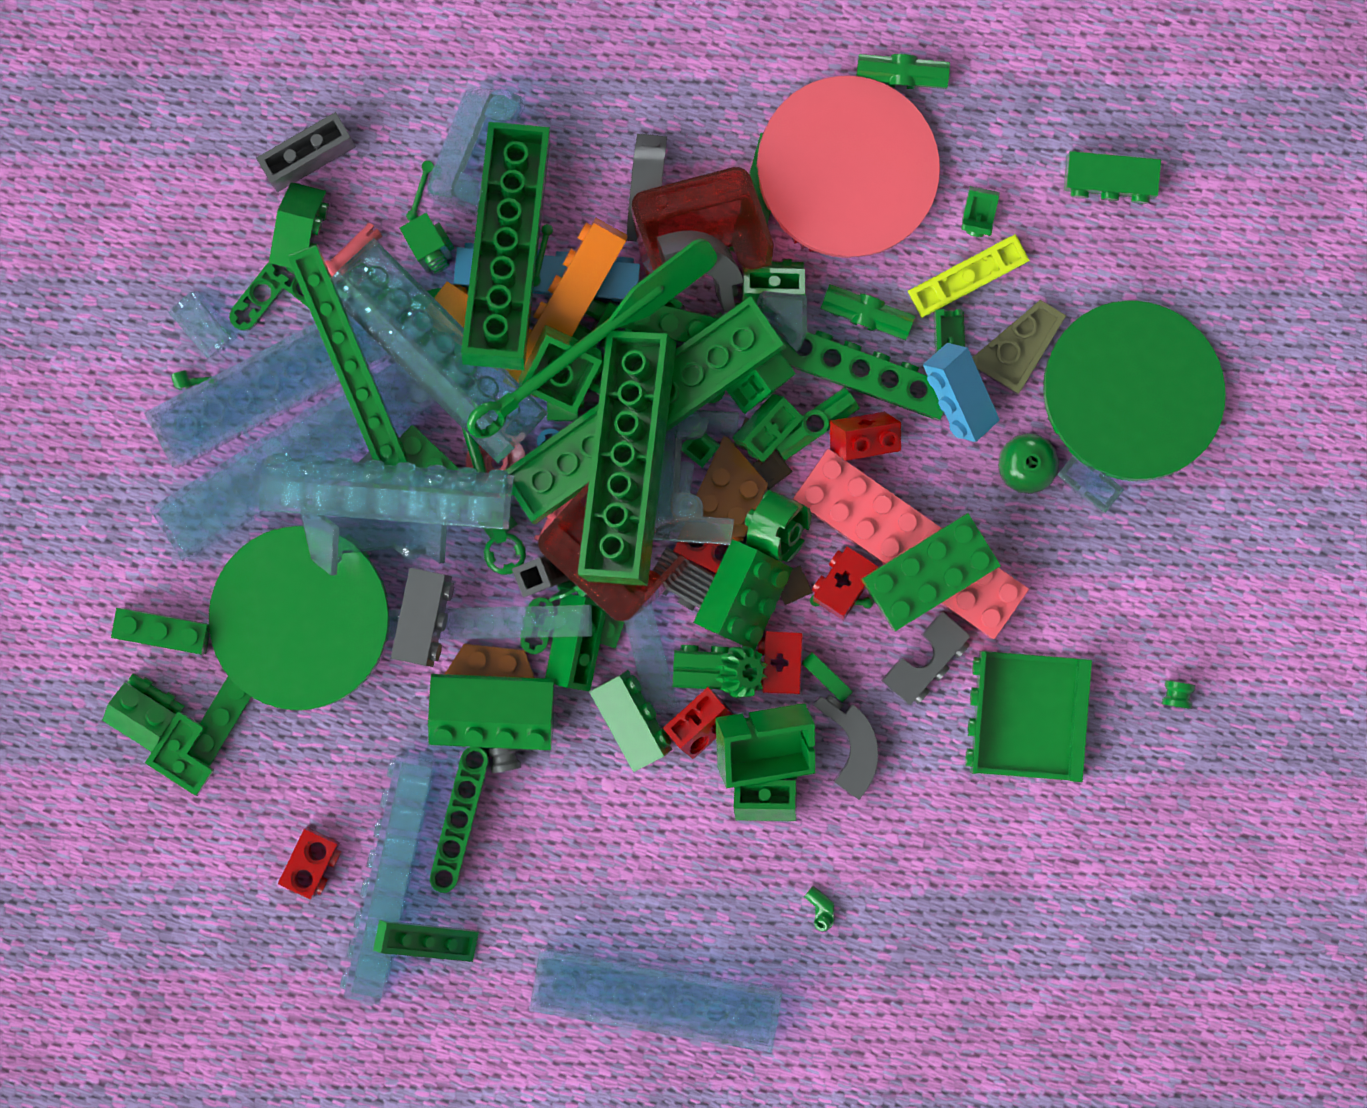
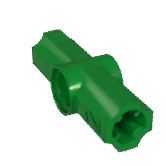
M859 54L856 76L873 79L888 84L892 88H895V85L907 86L906 89H914L915 87L947 89L950 62L923 60L908 54H892L891 57Z
M829 284L820 308L825 312L850 320V323L857 326V324L868 327L867 330L875 332L877 330L904 341L908 337L915 318L911 313L885 305L886 303L878 298L862 293L858 295Z
M846 387L811 411H808L800 423L779 444L776 450L784 461L829 431L831 420L848 418L860 409ZM811 416L820 417L823 421L822 430L811 432L806 426L807 419Z

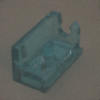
M201 291L189 292L168 311L207 359L218 355L223 351L222 348L231 344L239 337Z

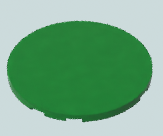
M1112 302L1094 308L1080 316L1057 340L1047 361L1044 373V402L1049 421L1056 435H1059L1064 444L1069 448L1068 451L1079 461L1112 478L1128 481H1148L1167 477L1180 471L1206 450L1214 439L1223 418L1226 398L1225 381L1219 359L1211 344L1201 331L1182 315L1150 302Z
M306 526L274 529L259 535L242 546L221 571L215 583L209 606L211 642L218 661L226 674L242 691L264 704L286 710H309L325 707L346 698L356 691L377 667L385 644L388 641L390 630L388 595L383 580L371 560L355 544L344 537L324 529Z

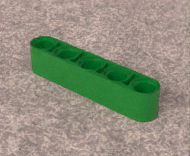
M468 747L460 758L430 874L431 886L440 893L450 892L459 881L490 757L483 747ZM472 751H477L483 756V764L479 768H473L467 762V756ZM463 781H470L475 785L476 792L474 796L464 797L460 793L459 787ZM458 810L465 812L468 816L467 825L463 827L456 826L452 822L453 812ZM454 840L460 845L459 855L449 856L444 850L446 841ZM441 870L449 871L453 877L452 884L448 886L440 885L436 879L437 873Z

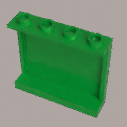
M979 651V657L973 658L972 675H978L977 687H971L970 705L975 706L974 718H969L967 732L968 736H973L972 748L966 749L965 766L970 767V773L1083 782L1092 660Z

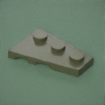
M1039 300L972 357L978 371L1014 393L1019 394L1066 315Z

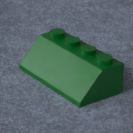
M431 674L428 712L429 745L551 750L554 732V679Z

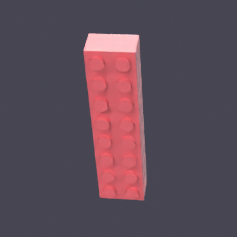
M829 449L823 454L792 499L810 508L811 514L883 564L942 529ZM998 567L940 604L990 639H995L1029 591V588Z

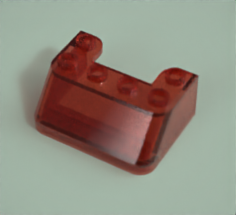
M731 167L637 193L632 200V216L640 256L647 276L662 265L656 237L679 231L703 232L719 239L727 247L733 246L738 262L746 269L755 270L772 264L774 243L751 176L743 168Z

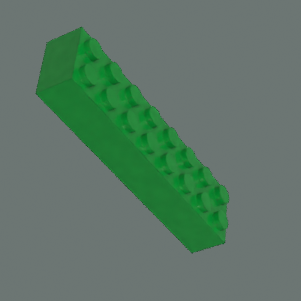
M488 122L461 349L463 365L525 370L550 150V127Z
M613 331L607 335L578 575L588 582L648 586L677 344L665 333Z

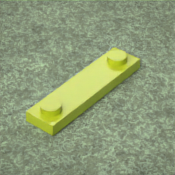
M1014 234L907 292L922 319L935 310L956 301L1026 264L1030 260L1017 235Z

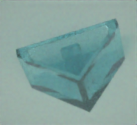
M763 291L759 295L757 305L774 330L796 351L800 350L807 334V295Z
M1074 455L1057 474L1079 497L1103 513L1108 511L1124 491V488L1109 476H1106L1105 473L1086 466Z

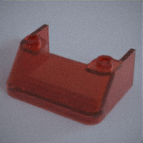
M588 482L540 535L539 549L544 556L609 616L617 621L626 622L633 619L655 601L691 561L685 556L680 555L661 576L657 572L650 570L648 586L588 582L579 576L578 568Z

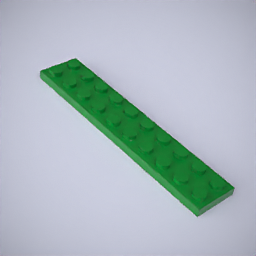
M751 296L676 349L666 432L786 348ZM598 405L500 473L534 525L588 488Z

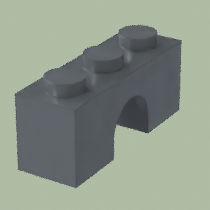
M940 612L921 634L931 644L933 649V656L930 662L923 667H913L903 658H900L881 680L908 705H911L913 702L919 704L930 691L926 688L934 678L939 681L950 669L946 665L954 655L959 658L970 646L966 642L970 635L944 612Z

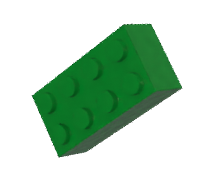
M966 513L867 574L861 580L891 629L897 631L1001 565L969 513Z

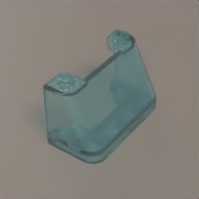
M472 88L464 94L428 180L427 191L434 201L477 218L482 189L475 178L465 174L485 124L488 125L489 121L500 123L510 120L520 121L525 108L521 96L506 90Z

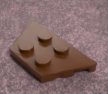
M723 436L720 443L721 446L716 451L676 538L679 542H686V539H704V541H717L719 539L731 541L733 539L743 541L748 531V527L745 526V518L751 509L756 510L765 494L768 483L726 436Z
M463 644L445 674L535 678L525 650Z

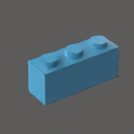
M946 343L923 364L928 375L927 380L938 397V404L944 411L950 424V431L955 437L977 442L1000 421L968 347Z

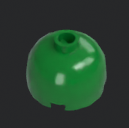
M1026 433L1015 436L1004 445L999 454L998 468L1000 476L1009 488L1018 493L1033 494L1043 491L1053 483L1058 474L1059 458L1057 451L1049 440L1040 435ZM1031 465H1036L1035 468H1029Z

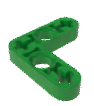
M268 262L232 307L229 315L231 324L241 331L251 330L284 289L308 307L304 296L299 295L297 291L298 281L296 277L293 279L291 286L288 287L286 283L290 279L283 274H280L278 277L274 274L277 271L274 268L275 264ZM286 267L289 272L295 275L293 269ZM259 285L270 287L271 296L267 301L260 302L255 298L254 292ZM249 297L255 305L262 308L258 313L253 308L248 315L251 321L248 324L242 322L239 325L237 323L239 317L236 314L239 310L245 312L250 305L245 303V301Z

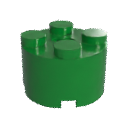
M768 490L756 510L751 509L745 518V526L748 527L746 545L781 562L782 560L785 562L792 560L805 542L804 539L800 538L803 530L809 531L812 518L810 508L779 493Z

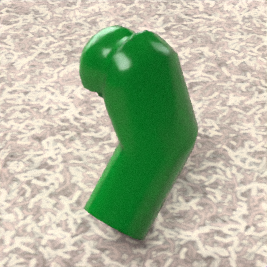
M812 886L804 895V898L815 906V928L818 931L825 932L833 926L835 921L834 903L816 887Z

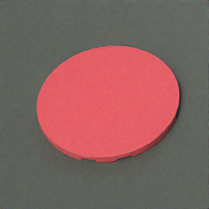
M828 77L812 82L795 91L777 108L769 120L760 141L757 157L760 190L768 210L771 211L780 227L807 248L833 257L871 256L884 252L903 241L921 224L929 212L939 183L940 163L937 144L929 124L921 112L897 90L884 83L865 77Z

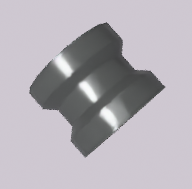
M487 749L488 755L492 757L493 761L491 772L499 773L521 768V762L516 757L518 749Z

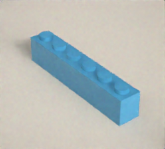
M465 243L464 248L457 247L454 285L469 288L474 243ZM556 251L555 256L544 255L539 275L541 283L539 286L534 287L533 294H552L547 290L556 275L562 277L567 268L562 264L569 252ZM617 257L616 262L613 263L593 299L622 302L628 292L639 283L640 264H635L634 258Z

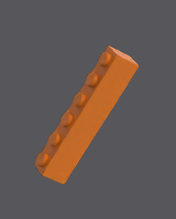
M595 217L592 224L587 222L584 224L577 237L582 242L576 251L572 248L570 249L562 264L567 267L562 277L558 275L554 277L547 290L552 293L547 303L541 301L533 315L537 321L532 329L529 328L525 364L545 325L572 337L627 240V234ZM505 369L508 371L505 381L519 388V376L522 370Z

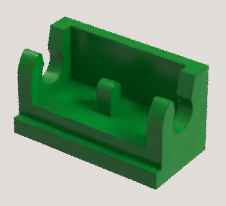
M945 309L935 310L933 312L935 353L946 343L965 347L964 311L962 309L946 311Z
M772 394L732 439L737 444L745 447L749 451L748 454L764 462L804 417L783 396Z

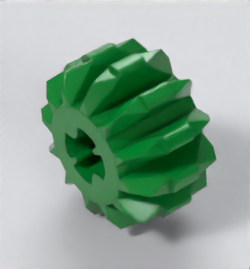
M749 646L731 647L728 649V653L720 655L722 664L715 666L720 670V675L715 680L723 682L721 686L722 691L730 693V696L734 698L754 696L755 691L763 689L761 680L768 677L763 674V669L767 664L760 662L761 653L753 651V648Z

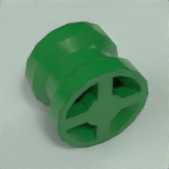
M1165 680L1164 686L1167 692L1166 696L1162 698L1161 704L1192 709L1193 703L1190 698L1191 693L1195 691L1196 685Z

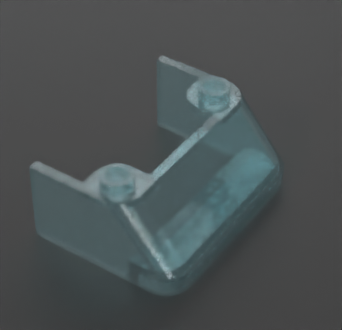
M697 410L666 432L653 540L731 545L734 519L703 517V504L700 498L691 493H679L682 439L696 440L705 433L711 438H723V436L732 439L737 433L738 412Z
M393 489L309 497L301 500L300 515L311 559L330 575H337V564L342 561V554L394 548L399 553H402L403 557L409 559L419 558L420 554H427L439 564L445 563L448 516L412 491Z

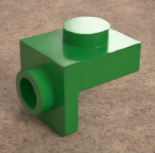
M970 186L963 212L961 229L974 237L991 236L1000 192Z

